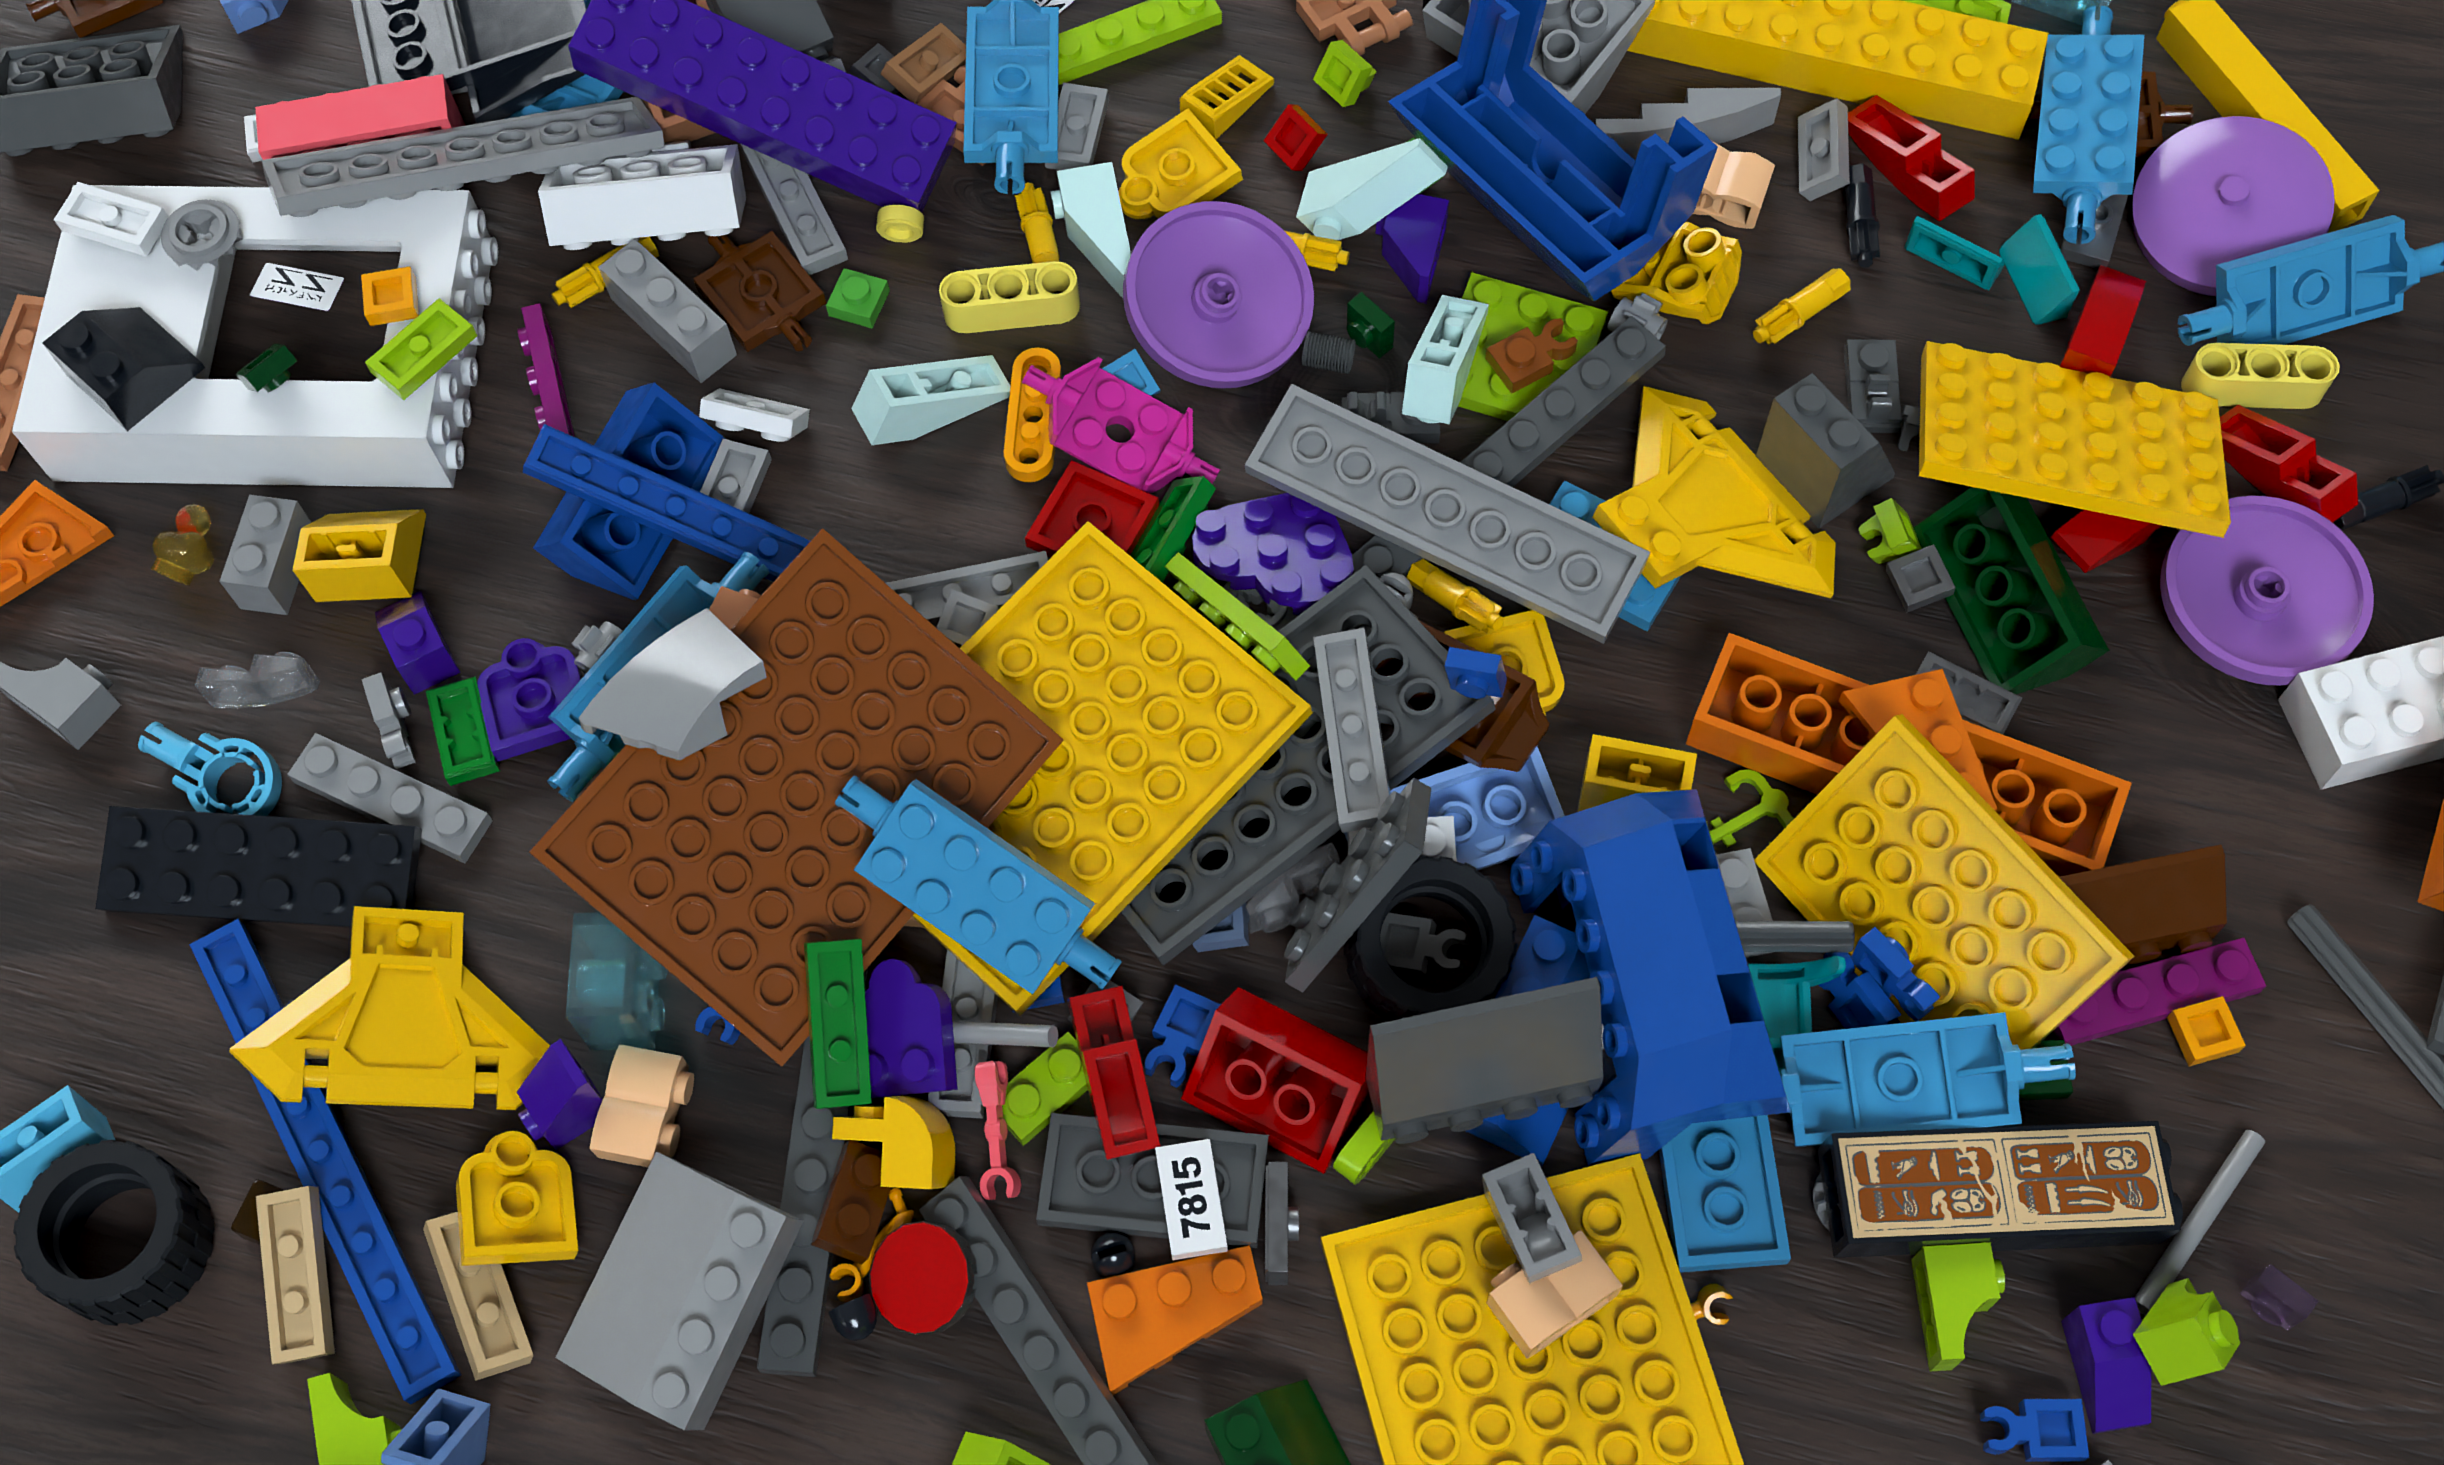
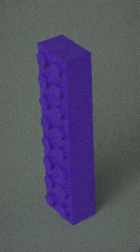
M591 0L568 45L575 70L881 207L887 205H906L922 213L955 144L957 122L687 0Z

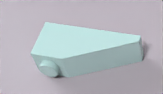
M1419 138L1310 171L1296 218L1316 237L1341 240L1361 234L1443 177L1448 166Z
M1107 162L1057 171L1059 190L1050 191L1055 219L1064 218L1069 239L1123 298L1124 275L1131 251L1113 163Z
M1447 295L1441 296L1408 362L1402 414L1417 417L1425 423L1440 422L1450 424L1463 394L1486 320L1489 304Z
M993 355L869 370L851 409L871 445L916 439L1009 398L1011 386Z

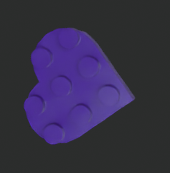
M1289 493L1236 503L1217 510H1206L1201 512L1196 518V529L1192 535L1193 560L1196 567L1209 576L1210 574L1217 580L1230 582V589H1256L1267 604H1270L1272 599L1279 605L1293 607L1294 615L1299 616L1354 574L1352 553L1336 516Z

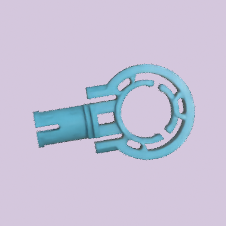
M159 722L151 723L146 727L145 731L162 740L161 744H157L143 735L139 738L138 748L140 751L154 756L198 781V786H195L177 775L172 779V784L187 793L188 799L196 812L216 813L218 808L230 814H233L234 810L240 815L267 816L278 802L282 789V776L279 766L267 751L250 741L239 738L219 740L209 733L201 734L198 740L219 751L215 755L167 729ZM253 754L257 755L262 762L265 773L259 770L262 767L257 762L250 759ZM245 762L250 767L256 769L253 771V776L255 777L254 786H252L249 794L243 801L232 804L231 808L224 803H220L217 799V783L225 770L236 765V763Z

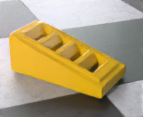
M1239 55L1185 92L1179 99L1180 113L1189 108L1214 139L1217 140L1274 85V78ZM1242 73L1254 82L1249 84L1237 75ZM1232 82L1234 85H1236L1242 90L1237 92L1236 90L1228 86V84ZM1221 92L1229 97V99L1225 100L1218 94ZM1209 102H1212V103L1215 104L1217 107H1216V108H1212L1211 106L1208 105V103H1209Z

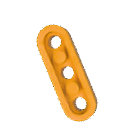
M1039 347L1030 348L1020 353L1016 357L1012 368L1004 459L1009 474L1022 482H1036L1043 479L1050 473L1054 464L1055 446L1050 444L1049 441L1050 405L1045 403L1047 396L1026 384H1022L1023 378L1031 365L1056 379L1058 377L1062 379L1061 365L1058 357L1052 351ZM1033 416L1041 418V420L1035 423L1027 421L1028 418ZM1027 458L1037 459V461L1032 464L1022 463Z

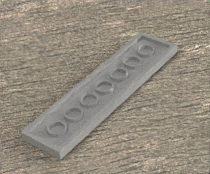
M631 97L261 161L265 179L280 216L289 214L293 217H306L315 214L318 209L333 206L357 208L365 205L368 200L388 197L401 200L414 196L418 191L436 188L441 191H453L463 187L464 183L480 180L496 183L506 181L514 174L525 172L548 174L558 170L559 166L576 163L583 166L598 165L603 163L605 158L625 155L631 158H638L650 154L651 150L665 148L661 127L642 100L638 97Z
M1293 384L1289 387L1245 463V472L1603 644L1650 556V551Z

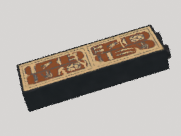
M2159 1121L1832 1133L1817 1149L1834 1258L1916 1255L1923 1246L1991 1242L1992 1251L2153 1245L2163 1243L2181 1230L2180 1224L2183 1218L2182 1203L2178 1194L2173 1192L2169 1174L2172 1161L2171 1149L2167 1140L2162 1138Z

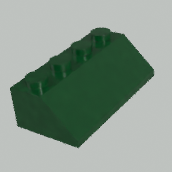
M1971 487L1913 527L1922 549L1933 544L1935 545L1955 585L1954 594L1946 597V600L1988 681L2014 694H2019L2067 678L2110 651L2027 498Z
M1307 1379L1254 1394L1204 1420L1206 1434L1222 1465H1351Z

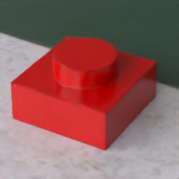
M1288 104L1263 141L1291 170L1303 171L1328 134L1299 105Z

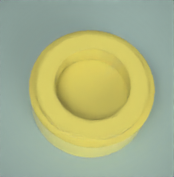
M887 205L879 209L876 230L883 238L893 242L908 243L922 237L924 215L919 210L906 205Z

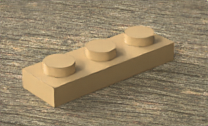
M305 1186L256 1196L272 1364H285L335 1354L319 1189L315 1186Z
M458 1212L427 1220L423 1231L475 1381L530 1364L533 1352L502 1265L461 1266Z

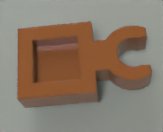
M1561 318L1553 319L1546 323L1542 334L1536 337L1526 327L1486 348L1485 359L1511 394L1551 374L1554 365L1552 359L1565 360L1576 352L1578 340L1575 337L1569 338L1565 342H1558L1553 339L1563 331L1564 322Z

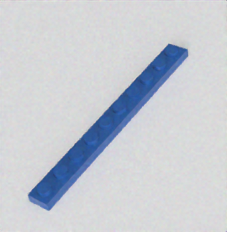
M239 919L189 944L235 1043H238L284 1008L246 926ZM305 1059V1065H312L310 1059ZM250 1072L303 1187L315 1186L319 1189L323 1230L403 1400L411 1405L460 1377L462 1374L332 1104H326L324 1088L303 1087L301 1103L281 1102Z

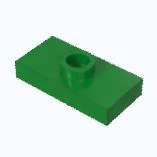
M476 677L426 691L444 776L450 786L500 772L499 764L491 752L480 705L481 699Z

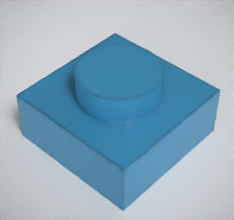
M1136 349L1102 368L1152 397L1161 392Z

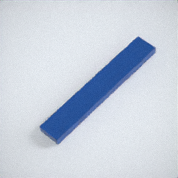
M546 424L543 425L523 466V473L734 565L744 552H749L760 560L756 564L758 568L761 564L768 568L769 574L764 578L773 582L810 542L806 538Z

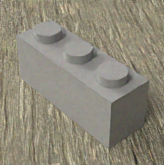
M636 239L632 240L598 267L611 300L700 383H703L737 356L727 323Z

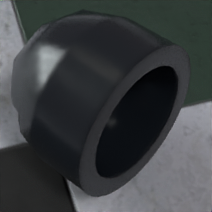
M1111 1232L1100 1236L1095 1241L1091 1249V1260L1095 1271L1101 1277L1109 1278L1130 1273L1135 1266L1136 1253L1128 1237L1120 1233ZM1123 1245L1126 1247L1127 1252L1113 1254L1101 1260L1098 1253Z
M870 1294L855 1298L828 1312L837 1333L853 1341L868 1337L873 1332L877 1323V1310Z

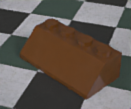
M2221 844L2059 877L2135 956L2129 961L2130 964L2149 962L2158 958L2163 951L2179 948L2181 954H2186L2210 947L2213 944L2212 940L2227 924L2225 853Z

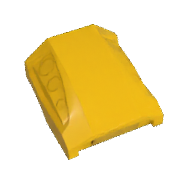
M1685 222L1636 275L1611 290L1612 295L1620 301L1624 297L1634 301L1637 295L1641 296L1644 293L1663 303L1659 310L1660 312L1698 319L1702 324L1712 323L1721 319L1738 284L1742 257L1738 239L1721 236L1716 229L1700 228L1690 222Z

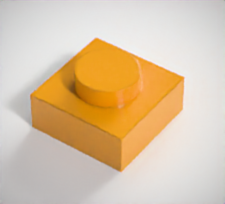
M410 266L361 275L364 316L370 326L415 319L419 316L416 276Z
M2224 996L2175 1009L2167 1016L2188 1066L2239 1053L2246 1046Z

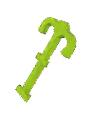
M1749 769L1739 770L1726 777L1724 780L1725 784L1733 793L1742 783L1752 784L1762 797L1760 804L1726 823H1723L1720 817L1710 821L1711 826L1714 828V830L1710 831L1713 844L1722 840L1728 848L1737 842L1732 836L1734 832L1765 815L1776 817L1785 829L1794 819L1787 810L1789 804L1788 797L1783 791L1772 789L1760 773Z

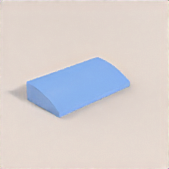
M1538 746L1519 772L1497 768H1480L1472 763H1467L1419 779L1420 782L1431 788L1428 817H1454L1457 862L1463 864L1466 862L1475 867L1477 871L1519 857L1549 821L1565 816ZM1407 784L1393 788L1390 793L1396 791L1400 794Z

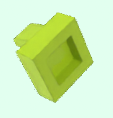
M1338 40L1330 43L1313 80L1342 107L1355 105L1360 92L1369 88L1376 70L1346 42Z
M1892 498L1873 506L1876 514L1859 527L1860 535L1866 540L1873 539L1879 535L1882 536L1880 545L1867 551L1869 557L1877 564L1893 561L1922 549L1907 512Z

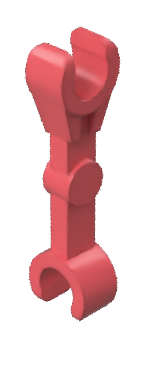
M1002 1061L979 1062L975 1066V1081L983 1107H986L987 1120L984 1132L987 1141H989L991 1169L987 1170L981 1177L980 1191L986 1200H995L996 1190L994 1182L1001 1175L1007 1183V1197L1015 1198L1021 1190V1179L1014 1169L1007 1167L1005 1140L1008 1130L1006 1121L1003 1119L1002 1105H1005L1008 1085L1007 1066Z

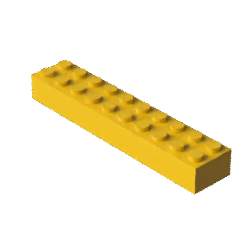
M1655 0L1654 7L1627 51L1858 104H1863L1875 95H1878L1911 116L2019 140L2033 106L2049 33L1902 0Z

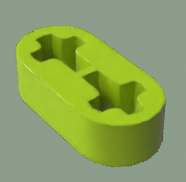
M1374 1111L1347 1142L1333 1164V1169L1354 1185L1358 1184L1395 1140L1393 1138L1381 1141Z

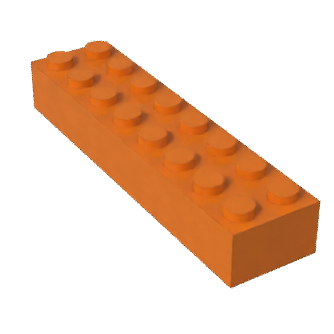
M1729 633L1693 719L1686 745L1818 795L1870 741L1868 738L1870 732L1854 713L1850 715L1839 702L1843 691L1869 685ZM1963 720L1997 806L1996 812L2058 877L2104 868L2132 783Z

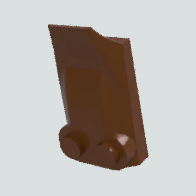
M1418 620L1447 651L1449 647L1478 651ZM1396 658L1385 659L1379 663L1376 672L1382 676L1394 675L1400 671L1403 662ZM1503 664L1507 677L1503 697L1490 696L1494 700L1496 710L1444 750L1480 768H1497L1519 772L1548 731L1550 723L1544 715L1539 702L1536 681ZM1427 692L1417 693L1410 698L1407 706L1416 711L1425 710L1434 703L1435 696Z

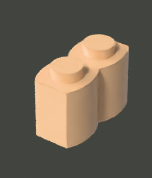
M1712 141L1718 148L1693 214L1710 215L1714 219L1733 227L1753 229L1755 228L1775 165L1756 153L1729 152Z
M619 1044L611 1064L605 1096L595 1120L590 1142V1150L597 1158L649 1167L656 1152H660L668 1157L674 1156L680 1137V1126L674 1124L680 1104H688L694 1087V1074L688 1072L689 1065L683 1056Z
M1581 1230L1573 1234L1582 1255L1581 1262L1532 1283L1528 1282L1520 1265L1514 1263L1500 1272L1490 1282L1494 1290L1490 1292L1486 1303L1526 1359L1532 1357L1572 1327L1600 1310L1617 1297L1623 1287Z

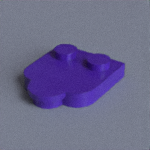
M528 638L517 639L506 646L502 653L501 662L489 666L479 676L477 684L481 699L480 705L491 752L497 762L572 739L548 718L583 678L581 670L574 664V655L568 649L559 646L545 647Z
M888 959L881 962L873 970L869 980V989L865 990L871 1099L958 1090L952 1008L947 993L935 984L922 983L918 972L904 960Z

